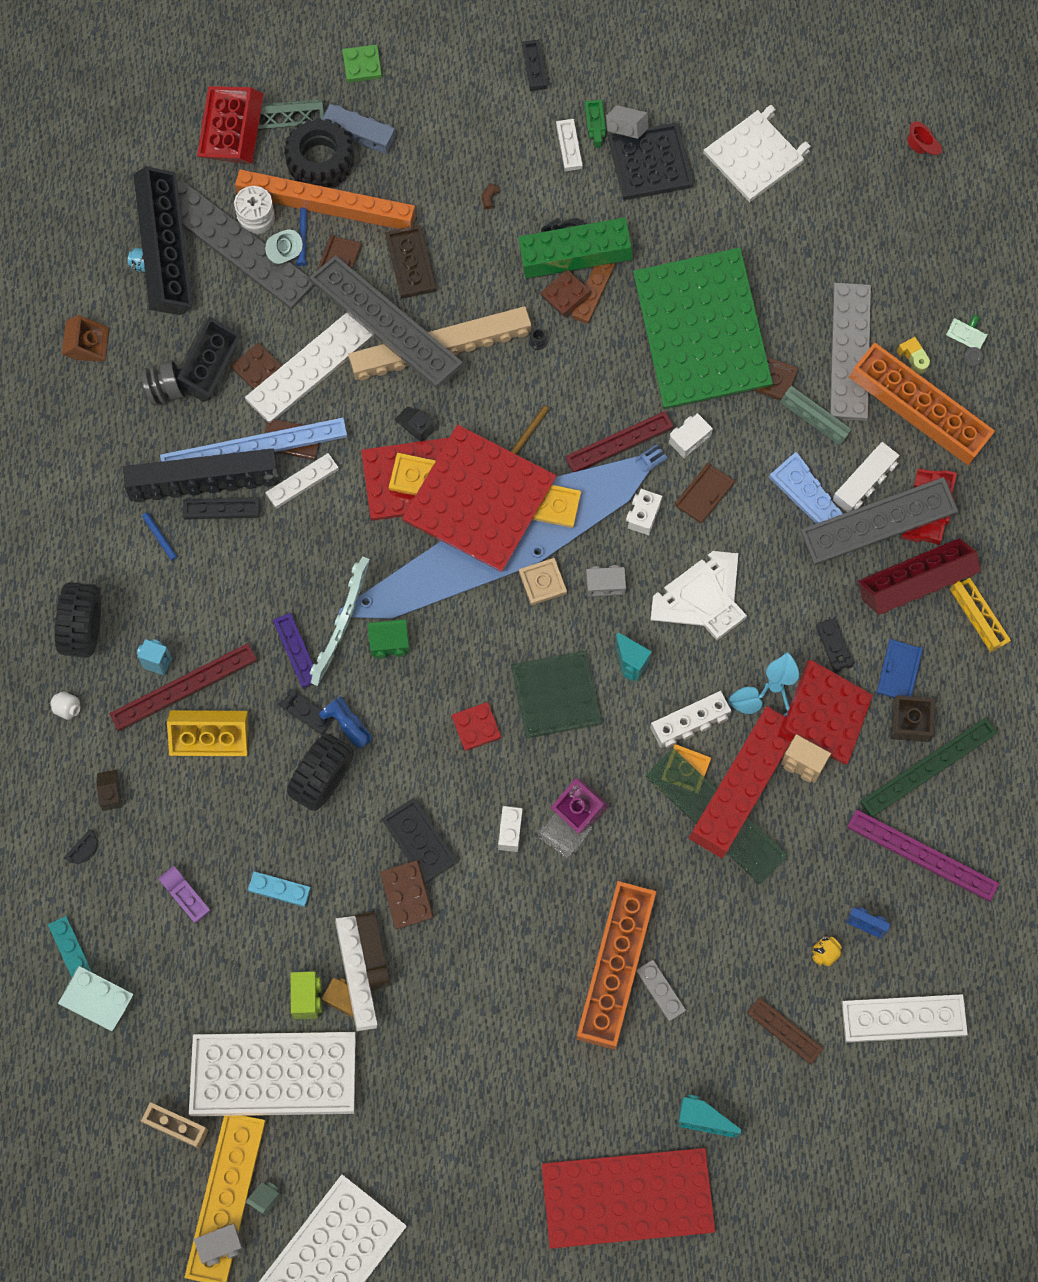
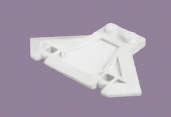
M712 551L708 554L711 559L706 563L700 560L664 587L667 593L663 596L659 592L656 593L652 601L651 621L702 625L717 641L743 622L747 615L734 602L738 553ZM716 565L718 568L713 571L711 568ZM670 599H673L674 601L671 604H669L668 601Z

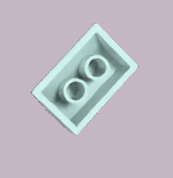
M79 966L58 1004L113 1031L133 994Z

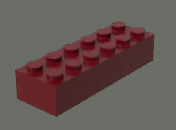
M958 538L858 580L862 600L879 615L887 613L893 608L904 606L912 600L920 599L931 592H937L945 586L957 583L959 580L972 577L974 574L981 572L977 552Z

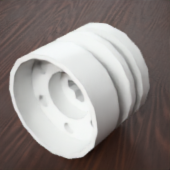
M258 186L245 187L239 191L234 201L238 223L252 234H260L269 230L274 224L275 214L268 191Z

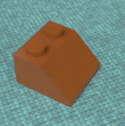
M80 315L67 320L65 323L62 355L74 360L105 361L109 327Z

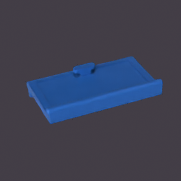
M889 639L877 689L878 695L895 698L896 695L912 697L923 647L918 648Z

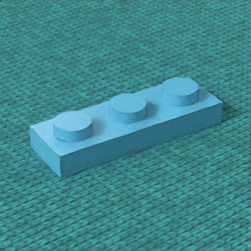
M253 872L248 892L302 907L306 906L311 887L258 872Z

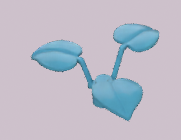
M786 652L768 665L766 675L769 680L761 694H759L755 687H744L729 697L728 704L741 713H756L762 707V700L760 698H763L766 691L770 689L776 693L781 691L788 711L789 704L784 684L793 685L799 678L798 666L793 657Z

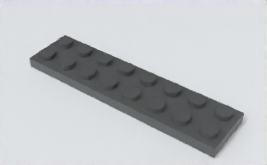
M943 477L803 528L801 533L813 564L817 565L958 513V510Z

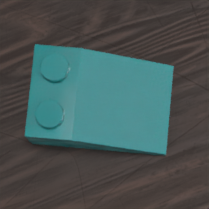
M694 1095L683 1097L680 1103L676 1127L738 1138L741 1134L739 1127L706 1102L699 1100L700 1097Z

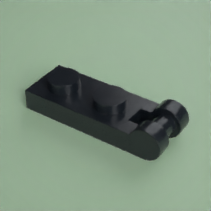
M835 618L817 623V631L834 673L840 672L843 668H852V659L848 654ZM842 657L843 661L838 662L836 658Z
M292 689L287 692V697L278 704L320 735H323L334 721L332 717L322 719L319 716L322 710ZM293 700L297 702L295 707L290 705Z

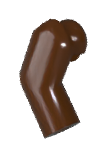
M487 185L482 193L485 210L493 208L491 197L499 192L497 185Z

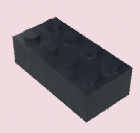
M210 316L204 320L175 375L178 388L202 402L207 400L211 396L241 335Z

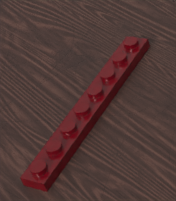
M247 643L109 714L119 732L257 662V659Z

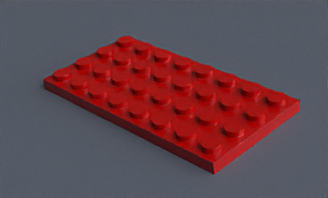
M705 1148L542 1164L550 1249L715 1233Z

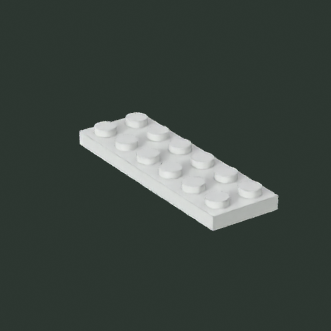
M963 995L841 1002L845 1043L968 1035Z

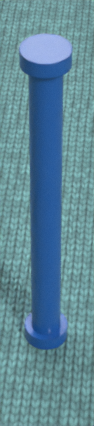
M304 207L300 208L299 235L303 246L302 251L298 255L296 266H307V261L305 260L307 209Z

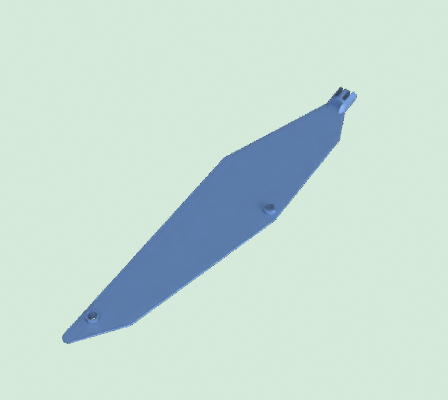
M656 444L637 457L557 476L552 485L581 491L573 528L532 520L502 573L440 541L357 597L356 606L351 618L393 619L518 572L521 568L540 563L629 502L649 471L668 459L666 454L662 455L664 452L662 449H658L659 446ZM535 551H540L541 554H540V555H536L534 552H535ZM364 601L370 602L368 605L363 604ZM344 607L339 610V615L342 614Z

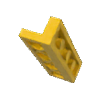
M970 578L963 582L959 580L951 586L950 591L990 652L1011 642ZM967 584L972 590L971 596L964 588ZM974 601L980 602V604L982 605L981 612L975 605ZM984 617L990 618L993 623L991 628ZM994 632L1001 634L1004 640L1000 642Z

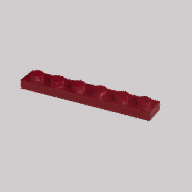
M663 411L565 456V460L572 473L581 471L672 430L673 424L666 412Z

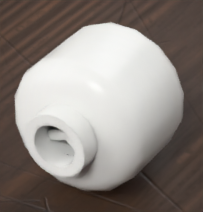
M65 691L53 696L50 705L54 714L66 720L72 719L79 714L80 701L76 696Z

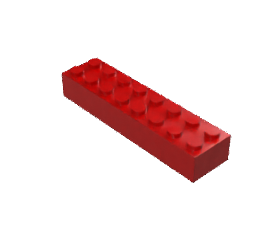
M766 706L688 839L721 859L727 853L794 738L781 730L786 718L785 716Z

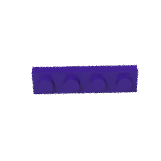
M291 613L273 619V623L302 689L313 685L311 683L312 675H310L313 663Z

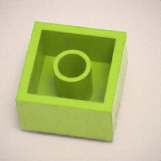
M290 972L291 1014L294 1020L319 1019V1013H322V1001L318 997V993H322L320 977H317L315 972Z

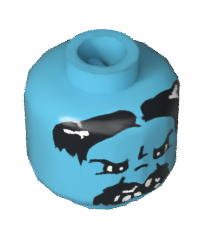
M136 247L133 251L129 252L128 265L131 266L133 271L145 272L142 248Z

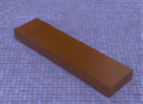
M760 997L747 1012V1015L810 1065L824 1049Z

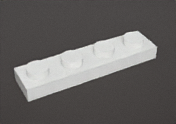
M329 453L265 492L266 496L277 509L332 475L339 468Z

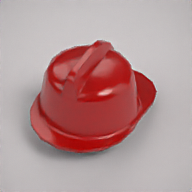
M917 121L911 123L910 133L907 136V143L910 148L918 154L925 152L932 155L941 154V145L928 127Z

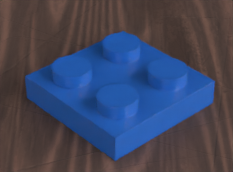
M853 907L845 923L880 939L885 936L891 925L883 917H873L868 914L867 910L857 907V909Z

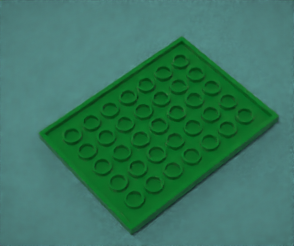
M740 247L633 271L664 409L773 385Z

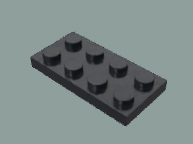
M415 798L381 818L408 861H419L425 884L457 864V860Z

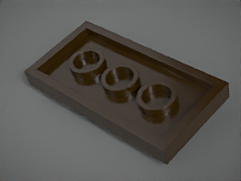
M421 225L385 232L400 298L436 292Z

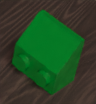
M406 619L367 623L371 657L377 659L386 658L387 655L402 657L406 653H410Z

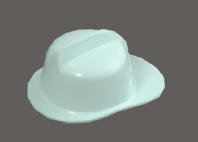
M284 230L272 235L267 240L266 254L273 263H284L300 254L303 243L296 231Z

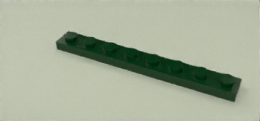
M984 718L862 799L860 804L870 817H874L996 736L998 732L988 719Z

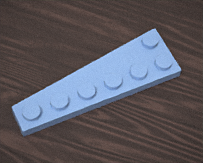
M797 452L769 475V478L816 524L843 514L831 501L828 493H825L817 478L815 479L810 473V469Z

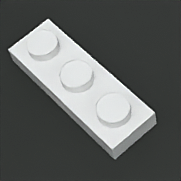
M574 119L556 121L564 171L582 169Z

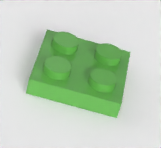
M377 45L342 49L347 83L382 78Z

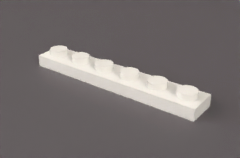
M356 917L336 918L335 924L356 1031L377 1028V1021Z

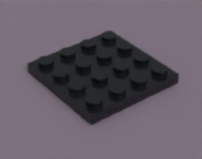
M677 122L649 127L638 139L621 134L608 135V142L623 200L693 188V180Z

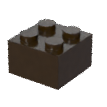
M896 695L892 701L891 739L930 742L934 735L935 699Z

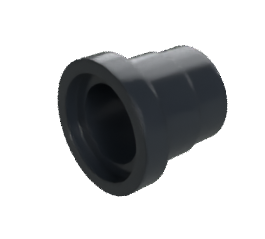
M542 329L532 331L529 344L533 349L541 350L547 345V337ZM540 336L542 339L536 340L535 337Z

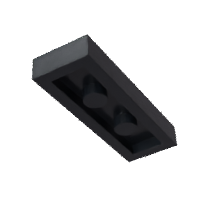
M539 39L523 41L522 51L530 91L547 89Z

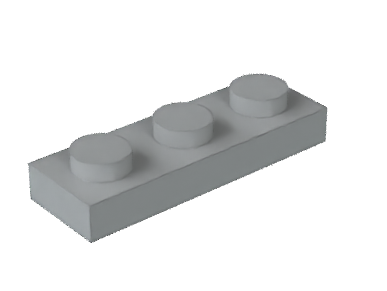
M653 960L636 970V973L668 1022L686 1012V1009Z

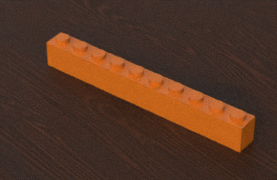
M239 169L235 183L237 194L245 187L258 186L268 191L274 204L298 209L304 207L308 211L402 229L412 227L415 219L414 205Z

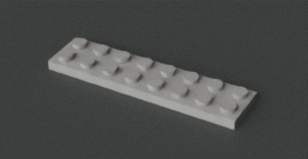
M834 283L830 414L837 419L867 421L868 391L851 380L849 375L869 350L871 285Z

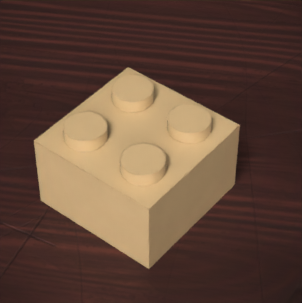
M796 734L783 757L781 765L784 766L783 768L790 773L796 772L801 775V778L806 782L810 783L812 781L815 783L831 753Z

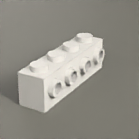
M719 691L652 722L650 728L660 748L664 746L669 748L674 746L679 739L687 740L699 730L704 732L710 729L711 725L716 722L721 724L727 721L731 714V709L722 692Z

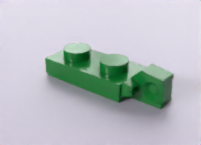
M602 100L584 101L589 138L594 139L595 148L602 147V137H605L606 133Z

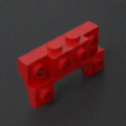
M918 468L913 488L944 477L952 495L957 473L947 470L929 471ZM951 516L902 533L901 538L918 543L925 541L940 545L944 527L949 524Z

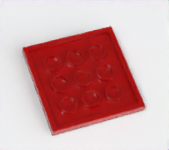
M809 660L806 662L781 730L793 737L797 734L831 753L829 757L844 765L848 764L873 695L816 662Z

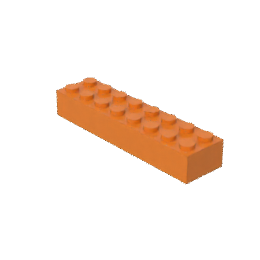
M875 342L849 375L851 380L968 466L995 432V430Z
M620 881L617 882L576 1040L616 1050L656 891Z

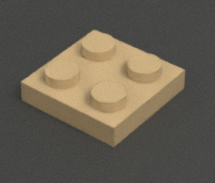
M555 558L519 569V575L531 606L567 594Z

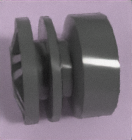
M174 360L160 363V372L154 365L150 367V370L148 368L141 370L143 387L153 406L159 405V400L161 403H166V394H168L171 400L185 397V391L178 388L175 380L178 367Z

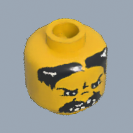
M822 937L812 947V953L814 954L812 959L819 966L822 964L831 966L841 957L842 947L835 938Z

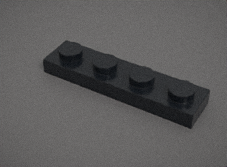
M259 498L183 499L184 520L259 518Z

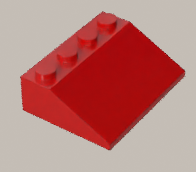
M208 86L197 157L252 164L264 93L252 87Z

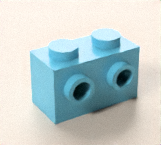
M145 639L143 645L140 644L138 647L137 657L142 667L165 676L172 660L167 647L154 639L151 641Z

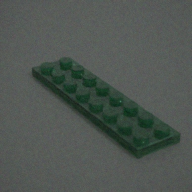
M674 748L645 776L695 824H697L717 790ZM746 818L727 851V854L760 885L788 856L748 818Z

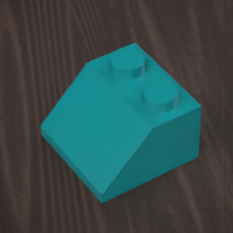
M618 632L615 650L621 672L626 679L638 682L650 663L651 651Z

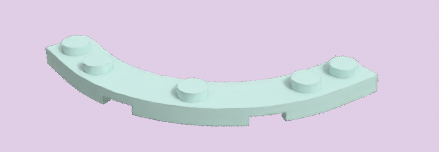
M362 557L359 563L356 562L352 569L354 576L351 577L348 587L351 588L342 614L336 618L334 624L336 629L325 651H321L319 654L318 664H313L311 668V683L318 686L334 657L337 645L341 643L356 606V599L364 583L370 560L368 558Z

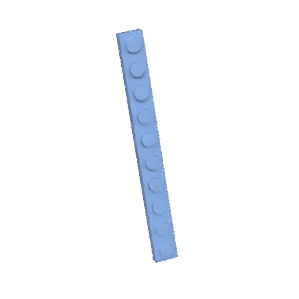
M344 418L161 454L160 458L162 462L271 448L278 452L347 438Z

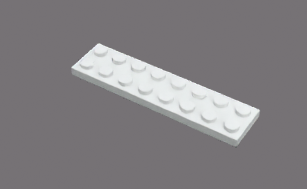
M345 313L245 397V400L266 421L271 423L349 359L348 353L359 351L375 336L348 313Z

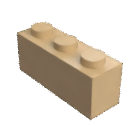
M151 1102L141 1120L145 1125L198 1149L201 1148L209 1131L206 1127Z

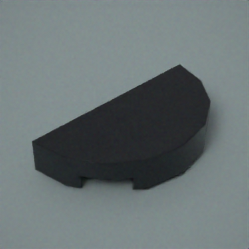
M89 829L63 859L70 863L80 864L92 858L97 849V839L93 831Z

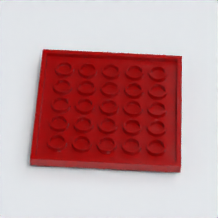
M457 424L404 514L402 521L502 573L554 483L556 475Z

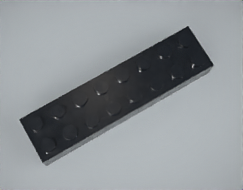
M145 166L136 172L133 177L149 310L181 315L192 308L176 173Z
M274 448L123 466L124 487L130 501L143 502L144 499L161 500L163 497L168 496L178 498L185 494L196 496L202 492L217 493L219 490L235 491L243 487L253 489L260 485L270 487L279 483L278 464Z

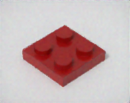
M488 702L451 715L464 751L501 739Z

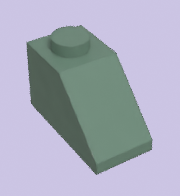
M261 1182L247 1199L246 1203L265 1216H268L281 1196L277 1192L279 1188L270 1182L267 1185Z

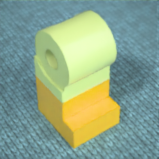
M916 337L899 345L897 353L900 357L904 355L911 363V369L917 374L925 373L930 360Z

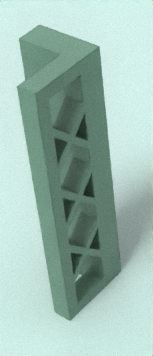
M323 99L262 104L260 114H264L269 119L265 124H259L258 129L306 123V121H303L305 118L311 119L308 114L312 110H320V118L322 120L324 116ZM294 111H299L304 115L300 121H295L290 116ZM276 113H282L286 116L285 120L280 123L276 122L273 117Z
M792 386L780 400L781 404L839 445L845 440L851 428Z

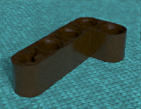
M375 911L357 914L355 917L370 989L375 990L389 987L391 985Z

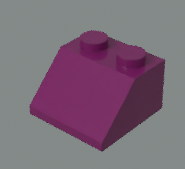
M575 778L550 808L580 834L597 821L610 805L582 779Z

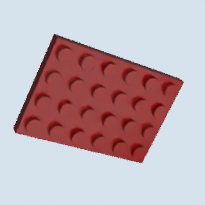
M449 438L361 450L371 521L403 517L416 496L389 490L397 453L436 461Z

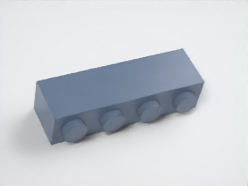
M330 104L322 118L324 121L325 119H330L332 123H339L341 128L346 129L352 142L386 155L396 138L395 128L389 124H382L373 118L363 117L359 113L350 112L339 105Z

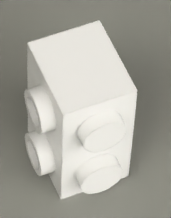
M643 489L640 490L639 495L635 494L632 505H635L633 511L629 510L626 521L629 522L628 529L649 535L660 508L662 496Z

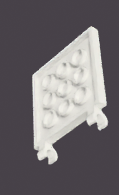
M772 105L768 106L762 114L757 110L703 151L708 159L749 202L804 163L803 156L810 152L808 149L811 146L807 142L802 143L796 150L768 121L775 116L773 112L776 109Z

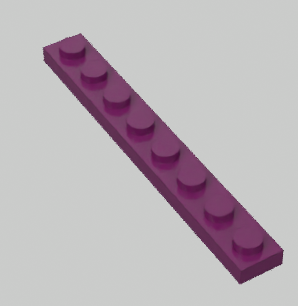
M857 809L847 826L851 831L988 902L991 901L999 885L998 882Z

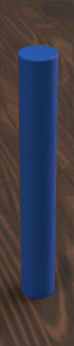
M148 512L143 514L142 518L170 560L174 561L177 559V555Z

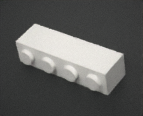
M881 442L834 495L833 501L847 512L860 508L864 503L862 500L865 497L869 498L874 493V487L877 484L881 485L885 481L889 470L893 472L899 464L897 461L900 455Z

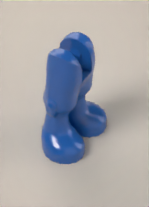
M341 696L333 700L319 713L322 719L334 717L339 722L341 730L358 749L371 742V734L362 725L359 718L350 711Z

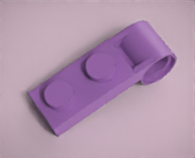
M174 866L158 878L195 924L211 912Z

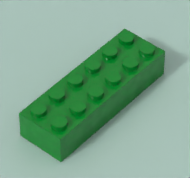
M626 217L518 236L525 279L565 272L566 270L571 271L633 260Z

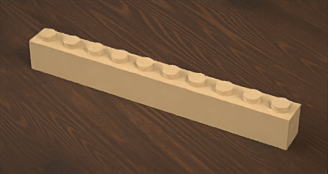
M524 306L428 333L451 353L457 355L463 351L471 352L478 347H489L496 342H508L511 338L526 337L531 333V322ZM384 344L348 353L355 380H366L374 375L382 376L389 371H400L409 366Z

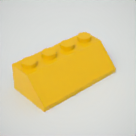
M170 710L167 719L169 756H247L248 711Z

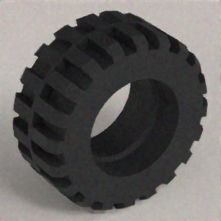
M316 118L314 121L309 119L304 124L296 125L297 129L290 131V136L286 138V145L284 146L286 164L290 175L294 177L295 181L327 188L329 186H337L339 181L342 183L346 179L345 175L348 176L351 173V167L354 164L352 140L346 129L341 128V125L337 122L332 123L330 119H325L324 121L321 118ZM318 145L328 146L335 151L333 157L321 163L310 162L303 157L307 150Z
M68 582L63 585L55 617V647L59 654L88 658L94 653L101 620V592L96 585Z
M332 734L321 735L310 747L309 751L306 752L304 758L294 771L287 787L288 796L310 811H317L334 793L349 769L354 756L352 747Z

